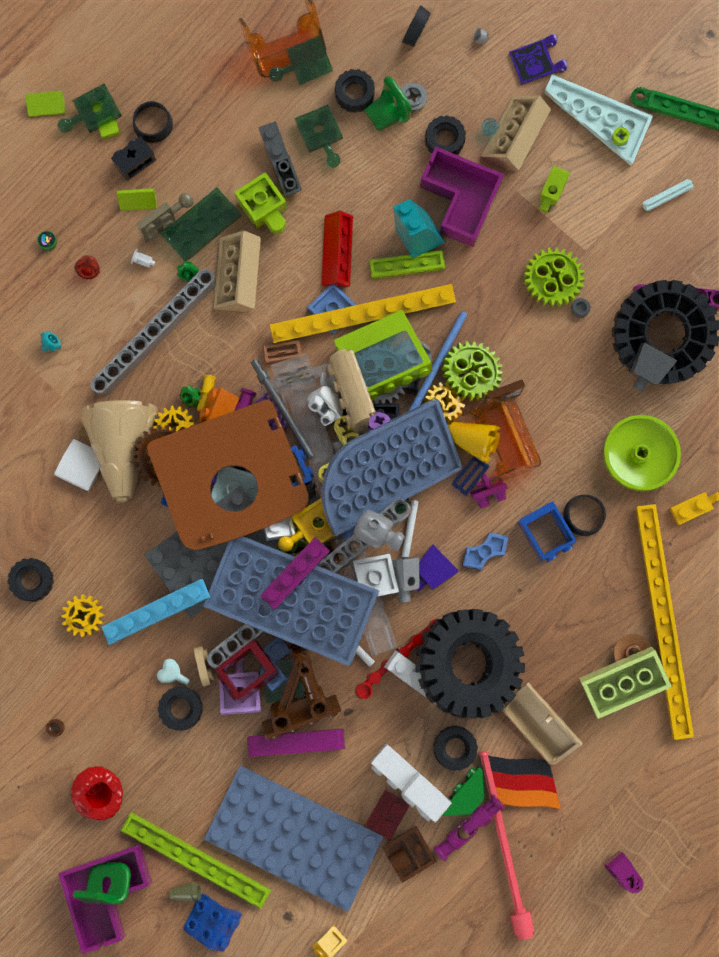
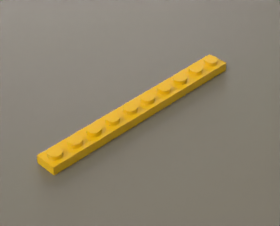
M452 284L274 323L269 326L273 343L380 320L400 310L407 314L455 303L456 299Z

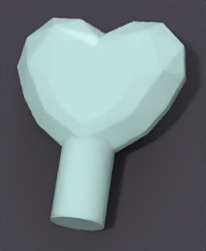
M166 659L163 663V669L157 673V678L162 683L178 681L187 686L190 681L189 678L180 673V668L173 659Z

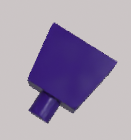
M434 544L419 562V588L416 589L418 592L426 585L431 590L435 589L459 571Z

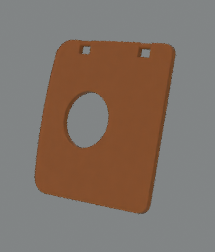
M270 400L260 401L149 442L147 446L180 540L188 549L201 550L247 536L303 511L308 504L307 489L274 404ZM274 419L278 429L271 431L268 421ZM229 466H240L249 470L254 475L258 484V492L254 502L246 509L237 512L220 508L214 502L210 491L214 476L220 470ZM293 475H296L299 483L295 487L292 486L289 478Z

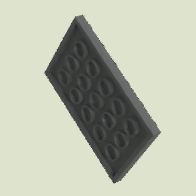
M239 486L216 504L224 510L237 512L246 509L252 502L241 486ZM264 529L244 536L281 551L278 548L279 539L266 541ZM177 531L144 556L171 593L200 579L204 580L209 592L228 542L201 550H191L184 546ZM205 600L184 610L190 619L206 608L203 607Z

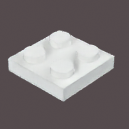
M390 554L351 562L355 581L379 590L378 597L399 592Z

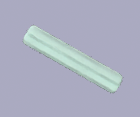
M687 179L642 203L644 210L650 211L693 188L692 181Z

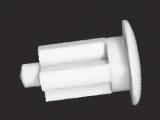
M138 249L134 251L131 264L135 262L148 268L150 265L154 266L155 262L152 261L153 257L139 253Z

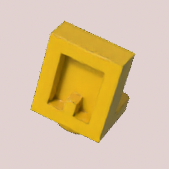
M333 925L312 947L317 957H333L347 940Z

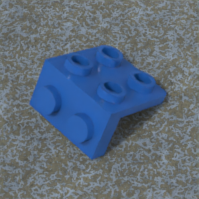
M201 894V899L196 901L183 929L208 949L224 952L230 943L234 930L239 925L242 913L234 909L225 908L206 894Z

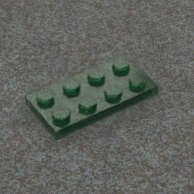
M216 187L160 234L181 259L187 262L242 215Z

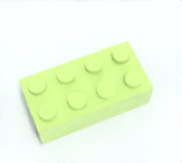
M652 647L579 678L598 719L672 687L660 659Z

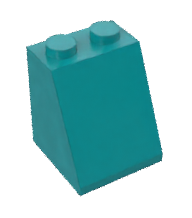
M411 199L393 207L395 231L412 259L445 243L444 238L428 212Z

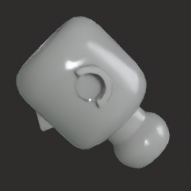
M372 510L364 511L355 526V537L374 548H380L385 543L392 550H399L405 536L401 532L391 530L393 522L384 517V514H378Z

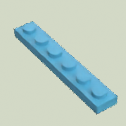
M200 579L102 626L108 645L114 644L210 598L204 580Z

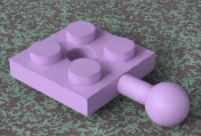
M246 656L235 663L234 674H227L237 689H245L259 678V672L243 673L242 662ZM219 681L221 715L261 712L260 690L242 703L238 700L234 701L228 693L229 687Z

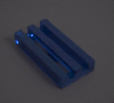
M473 457L451 485L467 496L480 480L481 475L485 474L490 466ZM476 461L478 464L459 486L457 484L458 481ZM482 466L483 470L465 491L463 487L479 467Z

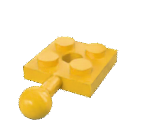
M322 498L291 517L300 531L290 537H281L278 541V548L283 552H289L293 548L294 543L303 537L308 544L315 537L323 544L335 537L332 535L326 520ZM315 519H322L324 521L323 527H315L313 525Z

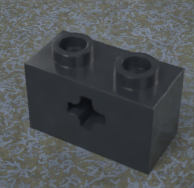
M140 136L137 139L131 140L122 150H117L111 157V160L126 181H129L156 161V157Z

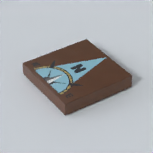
M518 380L487 392L483 401L485 408L521 395L525 387L523 380Z

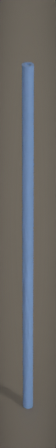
M460 312L432 365L433 372L425 378L409 411L420 406L467 317L465 312ZM355 527L345 531L341 539L344 541L348 540L352 536Z

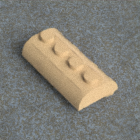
M344 348L331 355L327 369L330 376L334 375L335 381H333L335 392H340L341 398H339L341 409H346L348 414L345 416L347 426H352L354 433L361 434L367 432L370 416H375L376 411L354 351L348 350L346 352Z
M529 682L514 692L516 696L511 703L506 702L504 704L506 708L502 710L503 713L550 765H556L583 744Z

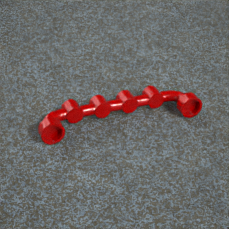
M436 619L431 620L428 623V627L419 634L412 635L409 643L404 647L397 648L396 651L407 658L410 655V651L416 646L423 644L424 641L421 638L424 632L431 630L430 625ZM389 659L382 661L381 667L376 672L369 673L366 680L356 686L355 694L358 698L367 699L372 695L373 689L371 686L378 684L381 681V677L389 671L384 667Z

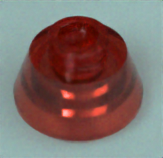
M84 255L75 263L74 270L83 279H94L100 274L98 261L91 255Z

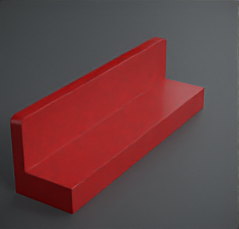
M341 210L327 214L324 218L321 285L324 287L333 284L344 288L350 287L353 215Z

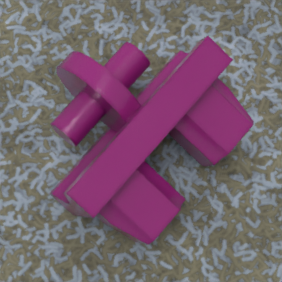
M486 474L481 475L482 481L476 483L479 489L470 491L471 497L478 506L484 508L490 505L487 497L493 494L496 502L507 499L505 489L508 488L502 480L496 482L494 476L487 478Z

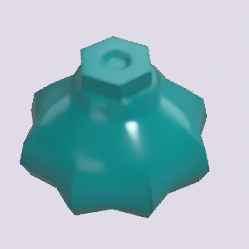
M50 331L41 333L42 345L40 347L43 351L54 352L61 349V340L58 339L56 334Z

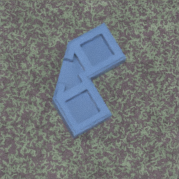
M279 637L263 648L280 672L278 676L267 683L272 692L287 681V677L276 664L290 654V649ZM262 665L260 670V676L266 672L265 668Z

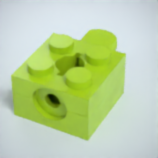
M266 172L234 192L236 201L256 229L266 224L274 234H280L285 230L286 220L281 213L287 210V203Z

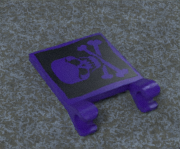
M555 34L509 52L521 85L567 70V61L563 59L553 65L547 47H553L557 44V36Z

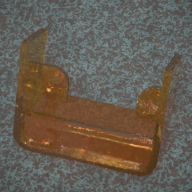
M305 0L308 13L298 18V32L266 44L262 35L259 33L250 34L242 18L239 19L246 45L260 76L269 78L318 60L325 55L326 45L316 7L312 0Z
M512 397L486 399L462 412L463 416L473 415L476 424L500 427V430H497L500 433V438L496 451L501 462L496 464L495 472L497 476L490 479L491 483L508 480L541 466V458L515 399Z

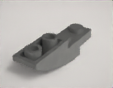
M276 121L259 127L266 153L284 197L302 191Z

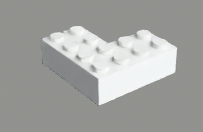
M387 743L371 760L373 764L371 769L380 777L384 774L388 778L386 780L387 783L394 790L397 788L402 790L401 795L411 807L416 805L419 814L428 822L431 819L436 822L451 805L450 800Z

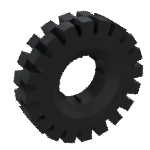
M677 280L656 281L631 293L620 305V310L616 312L614 318L615 325L612 327V337H614L615 341L613 346L615 352H618L620 356L618 358L619 361L631 372L640 344L646 343L652 346L650 344L651 340H648L647 327H650V320L655 315L660 316V312H669L671 316L676 315L683 322L685 337L682 338L684 341L677 350L674 348L672 349L673 352L665 353L677 361L659 384L679 383L694 377L696 373H700L706 367L705 364L712 360L716 353L713 350L719 344V336H717L719 320L715 319L714 315L717 312L714 306H710L707 302L709 298L704 293L697 292L696 287L690 284H682L683 281Z
M480 609L457 610L456 612L443 615L442 619H436L430 625L431 630L424 632L421 638L424 641L423 645L418 646L416 656H420V662L415 663L416 673H421V678L418 679L421 689H426L427 693L425 696L431 703H436V707L441 711L462 718H485L492 716L491 713L500 712L506 708L504 705L506 702L511 703L515 698L516 694L513 691L514 689H520L523 679L519 678V673H525V663L520 662V657L524 656L522 646L516 645V642L520 640L516 632L509 631L510 625L504 619L498 620V615L491 612H483ZM467 642L476 644V647L483 651L484 659L486 660V669L482 674V678L478 682H471V685H466L462 683L461 679H457L452 667L453 654H456L455 651L460 645H467Z

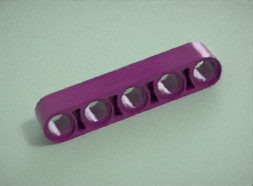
M344 729L283 733L276 739L267 740L264 735L248 736V757L345 749Z

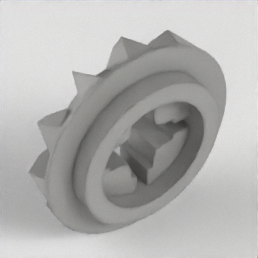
M408 83L401 88L410 102L411 110L418 111V109L424 107L427 102V92L422 85ZM410 92L416 97L415 103L412 99H409Z

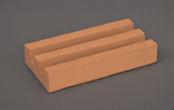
M300 340L263 345L266 365L303 359ZM297 345V348L267 353V350ZM298 353L296 355L268 359V357Z

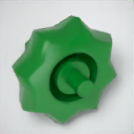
M190 261L183 262L177 266V276L183 281H190L199 272V268Z
M192 386L181 387L179 396L182 403L188 407H197L200 400V390Z

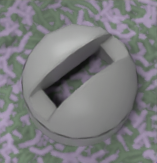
M478 28L473 36V41L477 44H485L489 39L488 32L481 28Z

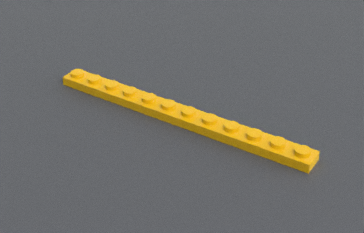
M656 504L637 506L635 509L659 658L672 686L665 690L673 740L694 738Z

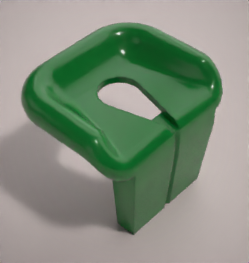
M386 76L383 80L381 97L365 108L364 112L377 130L381 131L397 122L405 123L411 118V105L395 80L390 76ZM393 96L395 97V99H396V101H397V106H396V107H395V104H394Z
M102 862L94 865L89 872L86 891H74L73 897L86 903L113 905L123 903L127 899L131 879L129 867L124 863ZM110 877L111 885L107 894L102 893V882L104 878Z

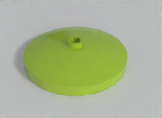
M634 415L621 420L610 430L603 446V459L609 474L620 485L634 491H650L663 486L675 475L681 460V448L676 434L665 422L649 415Z

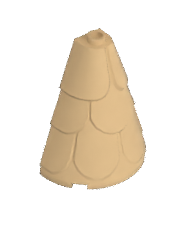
M129 400L94 403L92 408L84 406L80 410L81 421L91 442V448L100 465L99 470L111 497L119 503L128 502V499H133L140 479L138 474L141 471L140 469L134 470L138 463L132 462L133 459L137 458V455L131 454V452L137 451L133 444H140L137 437L144 438L142 432L150 433L149 428L155 426L154 419L158 417V408L150 403H147V406H143L141 401Z

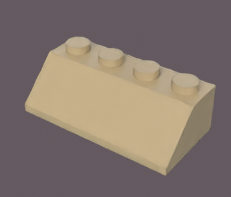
M540 95L512 96L481 155L482 159L505 170H520L551 110Z
M240 231L220 238L213 309L238 312L255 309L261 237L246 231Z

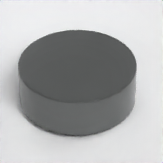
M583 298L576 299L571 305L572 314L577 318H584L590 312V303Z

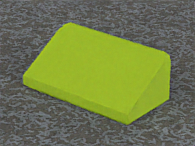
M62 91L25 94L29 117L66 114L65 99Z
M153 188L117 191L121 211L157 208V196Z

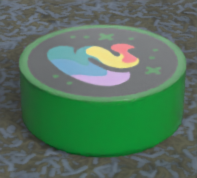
M43 231L38 235L37 242L43 250L50 251L56 247L57 238L52 232Z

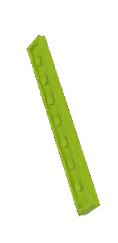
M132 812L121 829V832L262 909L271 891L266 886Z

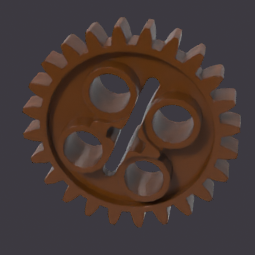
M157 425L156 431L153 427H150V433L142 432L144 438L137 437L140 444H133L137 451H133L131 454L137 455V458L133 459L132 462L138 463L134 470L140 469L141 471L138 476L145 475L144 482L151 479L152 486L158 482V487H161L153 464H148L151 458L146 453L149 442L175 433L176 427H172L169 430V425H165L163 430L161 425Z

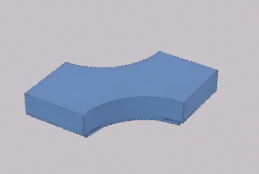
M489 532L486 541L481 545L466 547L462 566L482 570L489 558L504 556L508 536Z

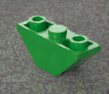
M472 767L465 775L467 779L462 784L459 782L453 788L452 792L454 794L449 798L451 805L442 816L472 814L484 800L483 772L480 767Z

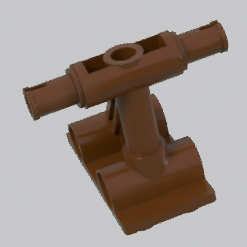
M293 643L290 650L293 664L280 701L274 702L270 706L271 719L262 722L266 740L276 739L288 731L295 732L301 726L316 724L322 718H331L336 716L338 712H341L336 695L325 698L321 686H318L311 667L312 662L308 649ZM301 677L305 688V698L291 702Z

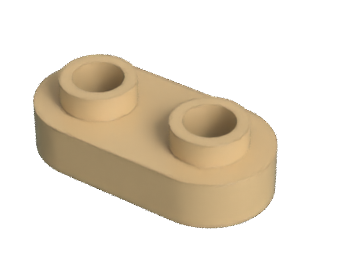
M202 646L194 648L202 686L211 685L214 676L212 669H208L206 662L208 661L207 649L203 650Z

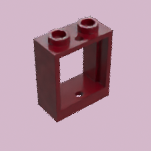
M254 639L215 668L219 673L217 675L219 681L229 687L228 693L231 698L242 703L280 674L262 647ZM252 651L266 672L239 692L225 671Z

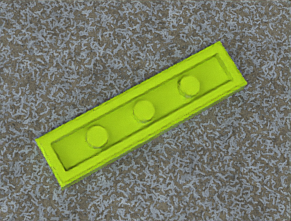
M443 250L425 252L413 259L409 254L369 260L371 279L445 270Z

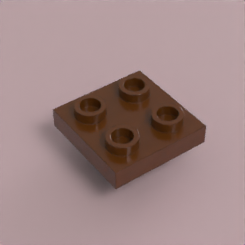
M417 826L412 827L382 846L402 883L437 862Z

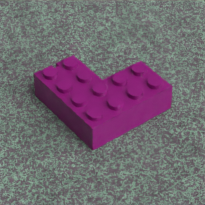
M435 146L429 164H427L421 177L420 188L452 200L441 224L440 233L474 247L501 186L504 174Z
M141 843L58 873L82 954L122 941L126 935L117 905L86 903L74 898V891H86L91 868L102 862L124 863L129 867L131 879L128 893L149 886L152 883ZM110 877L104 878L102 893H108L111 885Z

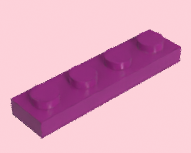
M315 537L260 596L276 610L328 555L330 550Z

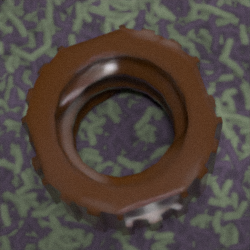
M52 719L46 724V732L52 737L60 736L64 732L65 725L60 719ZM54 723L59 725V731L56 733L51 730V726Z

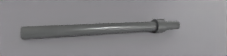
M257 359L253 360L251 365L257 373L256 377L265 386L307 459H311L314 457V454L270 382L269 374L263 370Z

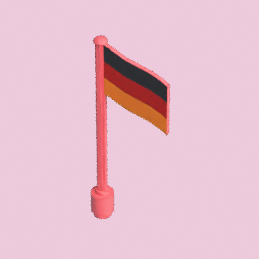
M482 751L478 754L489 800L494 794L502 804L518 807L546 806L561 810L551 766L547 761L539 759H506L488 756L489 753L487 751ZM500 810L493 817L515 908L513 910L514 913L510 917L514 934L517 935L518 940H526L534 937V926L530 911L525 910L522 904Z

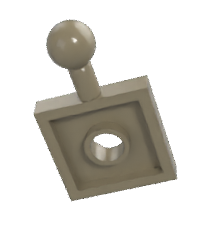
M183 193L180 195L178 202L170 207L165 202L137 222L136 226L144 241H152L158 237L161 231L171 228L176 221L173 214L182 208L191 207L193 197L189 193Z

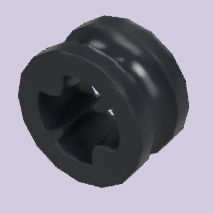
M420 378L413 380L409 384L408 394L413 392L417 395Z

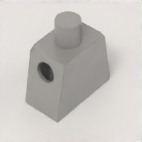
M419 557L391 559L399 590V603L410 602L409 590L419 588Z

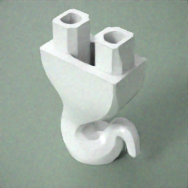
M323 372L320 378L322 387L313 391L307 398L309 401L308 407L311 411L318 412L321 415L320 421L324 426L341 418L343 413L339 403V398H341L340 392L336 393L333 386V381H335L334 375L326 379V372Z

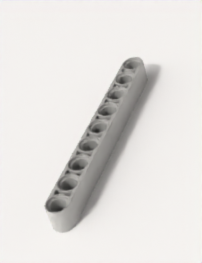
M203 269L199 271L92 379L91 389L97 396L106 397L210 293L216 284L214 275L210 270ZM206 277L211 278L210 282L208 283L202 282V280ZM191 291H198L197 295L189 296ZM178 304H185L183 309H176ZM165 317L172 318L168 323L163 322ZM152 330H158L156 336H150ZM138 344H145V347L143 349H136ZM125 357H132L129 363H123ZM118 370L119 372L115 377L110 376L111 371ZM100 383H105L104 389L97 390V386Z

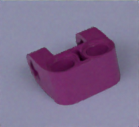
M618 851L603 863L608 872L623 889L631 893H638L643 889L644 883L641 876L623 852Z

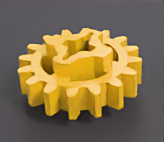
M440 382L437 387L433 385L427 391V396L423 401L428 402L432 399H438L446 423L449 424L451 420L456 421L458 416L460 417L463 413L462 410L465 405L462 402L465 399H462L459 395L456 396L455 389L449 390V384L443 386Z
M171 406L169 411L164 408L165 413L158 412L157 414L160 418L154 419L157 425H161L162 430L165 425H169V430H171L174 421L177 424L176 432L195 425V423L191 422L193 420L192 415L188 416V410L182 412L181 406L177 410H175L174 406ZM177 415L183 417L186 421H180Z
M81 594L80 599L77 596H73L74 602L68 600L69 607L62 608L66 611V614L61 615L62 618H66V621L62 624L64 626L69 625L67 631L71 632L74 630V636H77L79 632L81 637H85L86 632L92 636V630L99 631L98 624H104L100 620L101 617H105V614L100 613L104 607L97 606L100 601L97 599L93 601V596L89 595L87 599L84 594ZM83 603H89L92 605V608H85ZM73 608H75V611H74L73 615L71 616V612H72ZM81 612L87 613V615L84 616L85 620L80 619V616H82ZM96 615L95 621L92 624L91 621L93 619V616ZM81 623L84 629H79L74 624Z

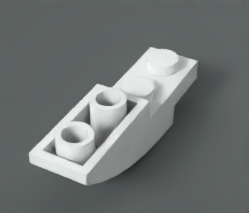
M395 651L384 667L426 697V689H421L418 679L421 678V673H416V665Z

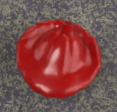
M102 766L88 767L78 774L73 781V786L71 787L72 802L76 811L84 817L105 821L108 818L114 817L120 810L123 789L120 779L111 770L105 769Z

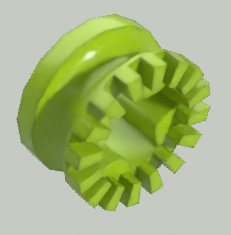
M618 127L614 130L611 140L615 145H625L630 137V133L626 128ZM618 133L624 136L623 140H620V137H616Z

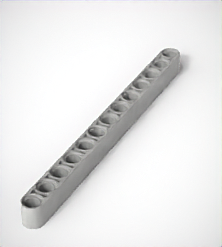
M397 499L379 514H384V517H390L393 522V529L409 516L411 507L405 500ZM399 504H405L406 511L403 514H397L396 512ZM352 535L317 566H327L329 571L338 574L371 546L357 539L355 535ZM354 541H358L360 544V548L356 552H353L350 547ZM338 554H343L344 562L338 565L335 558ZM244 624L208 654L207 660L209 665L214 668L218 667L251 640H258L266 632ZM248 628L253 632L250 639L245 637V631ZM232 641L237 643V649L234 652L230 649ZM217 653L222 656L220 664L215 662V655Z

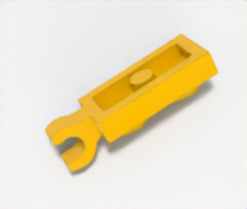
M704 492L671 507L670 511L677 525L679 526L713 510L712 503L719 501V492L709 497Z

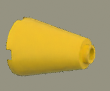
M464 422L448 424L455 445L482 462L488 463L492 459L489 455L490 453H495L498 446L500 433L497 430H500V427Z

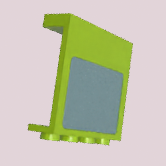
M403 310L334 340L337 351L344 348L346 352L348 350L354 351L372 401L384 393H391L395 388L408 385L413 380L426 377L433 372L432 362Z

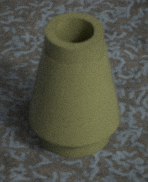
M190 882L170 889V899L195 903L196 900L201 899V886L199 883Z

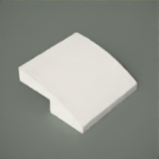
M73 439L54 475L89 492L98 478L100 465L90 446Z

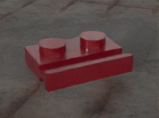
M384 790L365 826L391 840L410 805Z

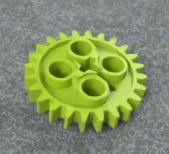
M548 247L546 253L541 250L540 256L535 253L533 256L534 260H529V265H526L525 268L528 272L524 273V277L528 279L525 280L524 284L530 285L526 291H533L531 298L537 296V303L543 300V306L550 302L551 308H553L555 303H557L558 307H561L562 302L568 305L569 299L574 301L575 295L579 296V289L583 288L582 282L585 280V277L581 275L585 271L579 270L582 263L576 264L578 257L572 259V252L566 255L565 249L560 253L558 252V247L555 248L554 252ZM554 263H560L563 268L555 267ZM543 270L546 273V275L541 276L538 274L537 271ZM562 279L570 280L571 284H565ZM546 287H553L554 292L547 291Z
M466 341L464 345L459 343L457 348L452 347L451 352L447 353V358L443 361L445 365L442 367V370L446 371L443 377L448 378L445 384L452 385L449 390H457L456 396L461 393L462 399L469 396L470 401L474 397L479 401L482 397L485 399L487 392L499 388L498 384L502 381L500 377L503 374L499 370L502 365L497 364L500 358L493 357L495 351L488 352L489 346L483 349V343L476 346L475 341L471 345ZM473 357L478 358L479 362L475 361ZM457 364L462 365L463 369L459 368ZM482 373H485L488 378L483 377ZM466 380H469L472 385L467 384Z

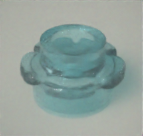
M493 118L485 119L481 125L483 134H495L499 128V123Z

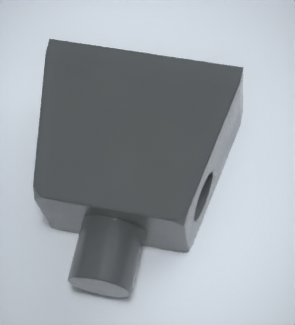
M641 343L630 372L638 377L633 387L643 392L648 383L654 386L658 385L677 360L646 343Z

